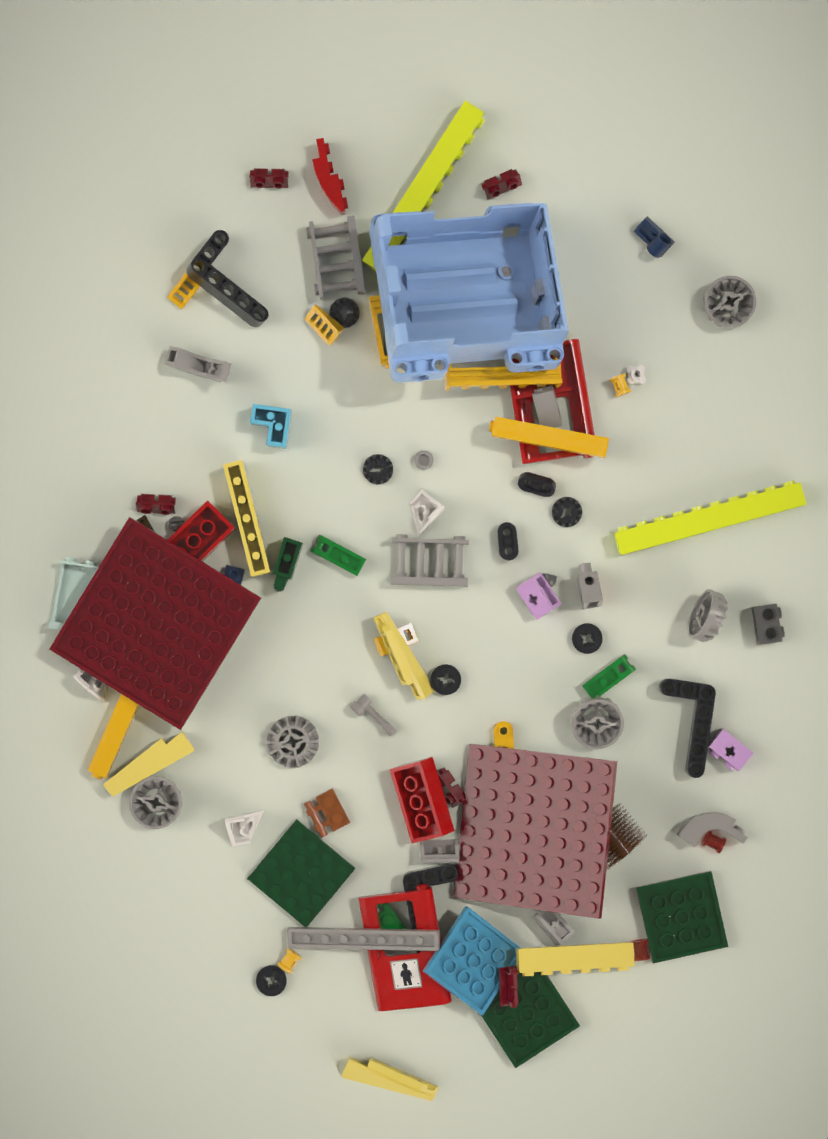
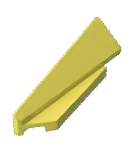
M384 612L373 617L401 684L411 686L416 700L425 699L435 690L389 614Z
M181 732L169 743L164 738H161L104 783L103 786L111 796H115L194 751V747L184 732Z
M349 1057L342 1073V1078L429 1101L434 1099L438 1090V1086L370 1057L368 1064Z

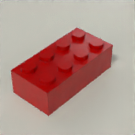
M207 500L168 540L201 561H204L236 528Z
M433 757L389 769L412 844L441 837L455 831Z

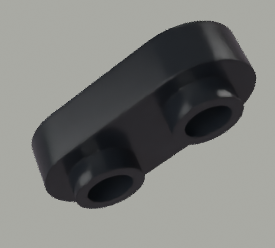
M524 472L518 479V486L523 491L543 497H550L555 493L556 483L551 478L531 472Z
M505 522L497 530L499 554L504 560L511 561L517 557L519 552L517 530L512 523ZM509 529L510 535L505 536L503 530ZM511 548L512 554L507 555L505 549Z

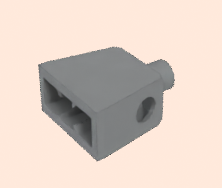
M591 563L580 564L581 574H578L577 582L582 610L601 607L603 596L597 571L592 572ZM589 581L592 585H587L585 582Z

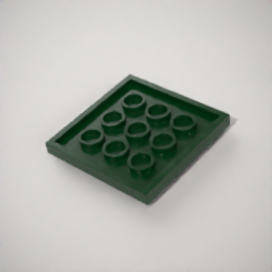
M296 819L247 879L304 927H308L356 868Z
M711 870L636 887L653 964L728 947Z
M518 972L517 990L519 1003L517 1007L512 1008L510 1005L500 1006L499 990L482 1016L515 1068L580 1027V1024L548 975H541V972H534V976H522V973Z

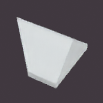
M423 489L410 502L418 537L444 510V506Z
M82 669L73 676L88 692L103 703L105 702L107 689L105 683Z
M264 810L225 818L232 847L251 843Z

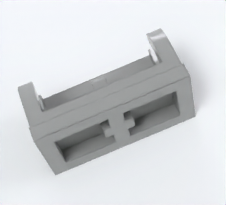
M553 385L534 390L535 393L532 394L539 424L553 428L562 426V419Z
M459 839L421 841V863L459 862Z
M540 910L531 916L556 946L562 945L575 933L559 913Z

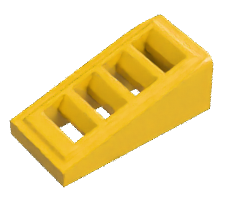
M185 273L167 298L180 309H183L201 286L190 279L187 273ZM186 280L194 286L193 289L185 284ZM183 287L189 294L186 295L180 288ZM176 292L184 298L183 302L175 296Z
M316 304L304 318L329 345H332L345 329ZM315 312H316V313L318 314V316H317L316 319L314 320V319H312V317H313V315H314ZM321 318L323 321L321 324H318V321Z
M411 623L398 628L407 645L418 641ZM404 630H406L409 636V641L406 640V637L403 632ZM381 636L374 638L380 656L387 655L388 652Z

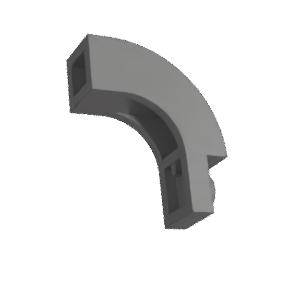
M169 346L164 362L165 365L217 382H226L232 365L226 361L207 358L173 346Z
M705 812L690 818L676 834L693 847H695L706 832L714 829L724 830L743 844L748 838L744 835L745 830L737 825L732 827L736 819L719 812Z

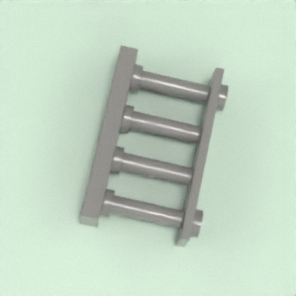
M354 215L347 216L348 222H344L342 225L314 228L313 221H310V227L306 228L307 238L312 240L318 284H314L315 295H319L320 300H324L323 292L351 288L357 290L358 295L365 294ZM341 232L349 233L350 241H347V243L322 247L316 246L315 236ZM342 251L352 252L353 259L349 260V262L319 266L318 255ZM350 269L355 271L356 278H353L352 281L322 285V273Z
M396 534V538H392L393 543H398L397 573H395V576H391L392 585L468 587V578H464V575H462L463 545H469V540H465V536H454V539L408 538L406 534ZM406 543H417V565L414 577H407V573H405ZM425 543L436 544V572L433 574V577H426L424 573ZM444 544H455V574H453V578H445V574H443Z

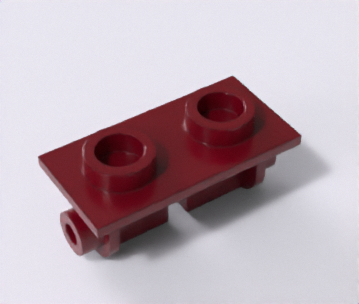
M254 168V170H250V187L288 188L289 171H285V169H271V175H268V169Z
M510 169L499 174L500 181H498L496 176L484 180L481 186L483 191H485L487 200L492 197H498L500 194L514 190L522 185L520 174L516 169Z
M141 493V495H137V512L143 514H175L174 505H176V497H172V495H159L158 501H155V494Z
M445 767L439 770L437 773L446 803L454 808L466 800L464 797L465 793L459 784H456L454 787L450 785L456 780L449 770H446Z
M517 965L499 968L500 1006L510 1005V1007L515 1008L519 1003Z

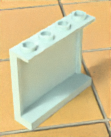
M66 557V561L60 560V575L51 621L49 620L48 628L61 630L99 566H96V562L85 560V563L82 564L77 563V559Z

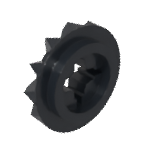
M343 297L336 299L331 304L329 315L344 328H349L358 321L360 310L358 304L353 299ZM344 305L347 311L353 312L347 314L345 320L342 314L336 313L342 311Z
M374 454L366 459L363 465V474L372 484H384L392 477L393 464L388 457L382 454ZM376 461L380 467L386 466V468L381 470V477H379L377 472H370L375 468Z
M562 497L554 503L552 517L558 525L572 527L580 521L582 507L576 499ZM561 505L565 508L573 506L570 517L566 515L561 518L564 512Z
M581 624L573 631V646L581 653H594L602 644V633L593 624ZM592 631L590 638L594 643L587 642L582 646L584 639L580 634L587 635Z
M440 665L431 674V685L439 694L450 695L460 687L461 675L452 665ZM448 671V677L454 680V682H448L445 688H443V681L437 678L444 677Z
M274 965L263 967L256 977L257 988L266 996L279 995L287 984L285 972ZM275 973V981L277 983H273L267 988L269 981L266 978H270Z

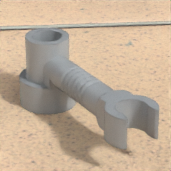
M365 694L357 702L354 701L349 706L360 717L367 712L390 736L396 731L370 705L372 701Z

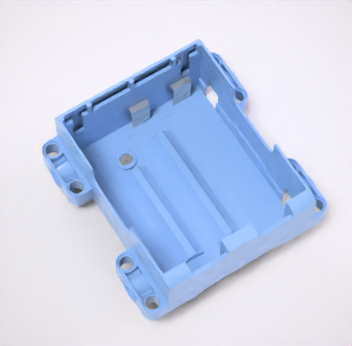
M522 203L489 206L484 216L435 219L433 218L435 211L378 214L372 218L369 233L383 314L390 374L394 381L402 383L442 379L447 373L449 364L504 359L506 368L514 373L556 369L560 365L564 357L562 344L569 331L547 204ZM519 227L517 236L501 237L504 228ZM406 235L405 245L389 246L392 236ZM549 355L556 356L558 360L551 359ZM516 358L520 363H514L512 359ZM435 365L442 366L443 370H438ZM401 368L405 373H399L396 369Z

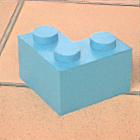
M253 404L250 423L255 426L269 427L266 445L268 447L287 449L292 410Z

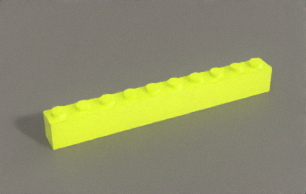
M466 100L464 101L393 213L423 212L425 208L429 209L434 201L432 198L434 193H439L444 185L443 179L445 176L449 177L455 167L452 165L456 160L460 161L465 153L463 148L466 144H471L475 137L473 135L476 128L480 129L485 122L483 111ZM406 235L392 236L389 246L402 245L404 240L407 239ZM370 247L362 263L376 272L372 247Z
M793 480L783 483L784 487L776 488V485L767 487L763 493L758 494L756 490L746 493L747 497L741 499L738 495L728 498L729 502L721 504L720 500L709 503L710 507L703 509L701 505L691 508L692 512L684 514V511L672 513L673 517L666 519L665 515L654 518L655 522L647 524L646 520L635 523L636 527L631 529L628 526L617 528L618 532L614 533V538L619 556L804 506L806 501L801 483L795 484Z

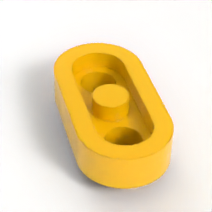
M501 721L495 725V747L505 746L514 749L513 727L510 723ZM502 727H505L507 729V733L505 735H502L500 733V729Z

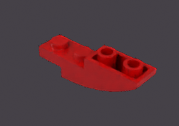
M324 138L316 139L319 158L312 159L317 180L332 206L341 215H346L345 209H348L347 198H343L341 190H345L343 179H339L338 174L330 175V173H334L332 161L328 162L327 155L330 154L329 144L324 143Z

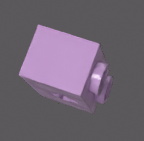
M541 572L516 587L519 596L525 601L530 613L536 620L562 604Z
M722 728L708 744L709 753L716 759L721 757L726 761L724 765L731 771L734 769L740 771L753 755L751 750ZM726 747H732V755H725L727 753V751L725 750Z

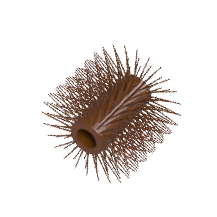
M618 804L613 807L607 860V863L610 862L608 864L610 868L626 857L643 840L640 828L635 833L634 830H631L633 826L629 820L630 817H627L628 812L618 819L619 816H622V813L619 814L621 809H618Z

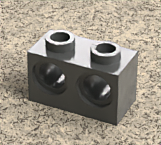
M777 603L751 607L757 645L783 642L782 638L785 637L784 627L780 626L779 621L782 618L781 608L777 607ZM765 609H769L772 612V617L769 620L763 617ZM768 628H772L775 632L772 639L766 636Z

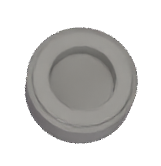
M428 451L418 452L414 458L416 467L421 470L429 469L433 465L432 454Z

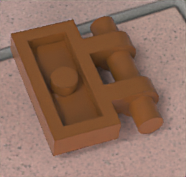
M333 788L316 797L318 805L313 806L311 800L304 803L307 809L306 813L311 817L315 825L314 829L316 832H319L321 838L328 835L325 827L330 825L334 832L350 823ZM320 810L323 811L327 819L323 822L317 814Z

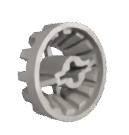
M724 276L715 280L708 287L703 298L704 312L706 311L708 319L717 324L716 326L727 329L742 326L752 317L756 308V295L752 286L746 280L737 276ZM724 291H732L734 293H727L725 295ZM721 293L722 299L720 300V303L717 304L715 307V300L717 296ZM727 299L728 301L735 300L731 306L724 305ZM741 301V309L737 314H735L734 310L737 308L739 302ZM719 312H731L732 317L722 316Z
M707 589L700 595L689 618V637L706 642L713 640L714 636L718 635L719 628L723 627V619H726L725 612L728 610L726 606L728 602L723 594Z
M596 695V698L590 699L587 697L584 702L576 705L575 711L571 714V728L575 738L583 746L591 749H603L611 746L619 739L624 728V719L617 704L613 703L609 698L605 699ZM595 707V711H591L588 715H584V713L589 708ZM598 707L605 709L609 716H604L598 711Z
M287 716L281 718L269 730L267 737L269 754L278 764L285 767H301L309 763L318 751V732L314 725L303 717ZM291 729H297L304 734V736H299L296 733H292ZM288 730L289 734L285 737L284 741L279 742L281 734ZM291 736L297 740L303 739L295 744L296 747H293L292 744L283 745V743H287L291 739ZM306 742L304 750L297 755L296 750L302 743ZM286 747L288 750L293 751L294 755L285 754L281 748Z
M153 776L142 780L134 787L130 795L129 806L132 816L140 825L150 829H161L169 826L180 815L183 801L181 791L173 781L165 777ZM152 789H159V792L156 794L146 795ZM162 790L168 793L171 802L166 801L165 797L161 794ZM156 798H159L158 801L161 802L162 805L154 807L155 804L149 800H155ZM144 803L153 811L152 814L146 810ZM161 809L167 810V812H165L162 815H155L156 812L160 811Z

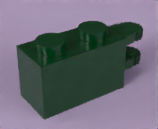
M286 537L283 538L272 573L276 575L273 587L277 592L284 590L288 579L292 580L303 547L302 542Z

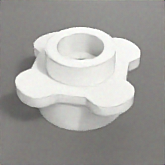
M628 366L627 382L631 385L634 383H645V366Z

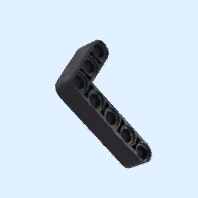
M217 230L188 265L186 273L190 279L250 326L260 327L269 316L268 310L211 265L229 242L228 234L223 230ZM215 238L219 239L222 244L217 243ZM204 252L209 253L211 258H208ZM193 266L199 267L200 272L196 271ZM209 278H213L216 284L211 283ZM224 290H228L231 296L225 294ZM239 302H243L246 308L242 307ZM254 313L260 315L261 320L257 319Z
M669 678L663 679L658 685L659 691L663 695L695 700L685 771L689 776L699 778L705 771L716 691L709 684ZM665 682H671L673 685V689L669 693L663 689ZM686 684L692 688L690 695L687 696L682 692V688ZM705 687L711 691L708 698H704L701 695V691ZM703 706L708 710V714L705 717H701L698 713L699 709ZM700 725L705 728L703 736L696 734V728ZM695 745H701L702 753L700 755L693 753ZM693 764H698L700 767L697 774H692L690 771V767Z
M443 864L406 872L403 877L404 891L414 890L420 884H428V887L453 882L458 876L457 868L453 864ZM452 868L455 874L453 877L447 878L444 876V870ZM427 872H434L436 878L434 881L429 882L425 879V874ZM413 875L416 877L417 882L415 885H408L406 878ZM407 900L412 929H417L416 922L413 919L415 916L413 904L410 900Z

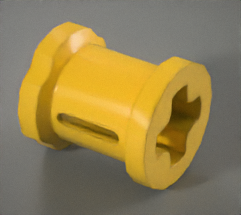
M625 374L609 379L614 386L615 397L632 392L627 386Z
M287 948L286 955L277 965L291 974L293 967L302 957L294 950Z

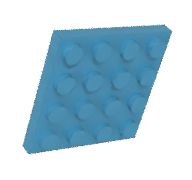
M465 906L441 942L439 951H435L423 972L479 1015L483 1016L500 990L499 968L516 965L515 948L520 947L472 909Z

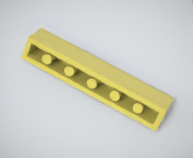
M242 460L223 464L251 577L269 574L271 569L244 463Z
M632 942L515 948L517 971L522 973V976H534V972H541V975H552L553 971H560V974H571L572 970H579V973H589L591 969L598 968L599 972L610 971V968L617 967L618 971L629 970V967L635 966Z

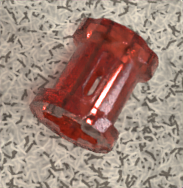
M710 830L705 834L701 845L708 846L720 854L727 839L712 834Z
M648 939L631 941L635 953L634 961H643L651 958L647 950Z

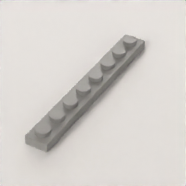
M289 927L287 929L288 948L439 951L440 949L439 930Z

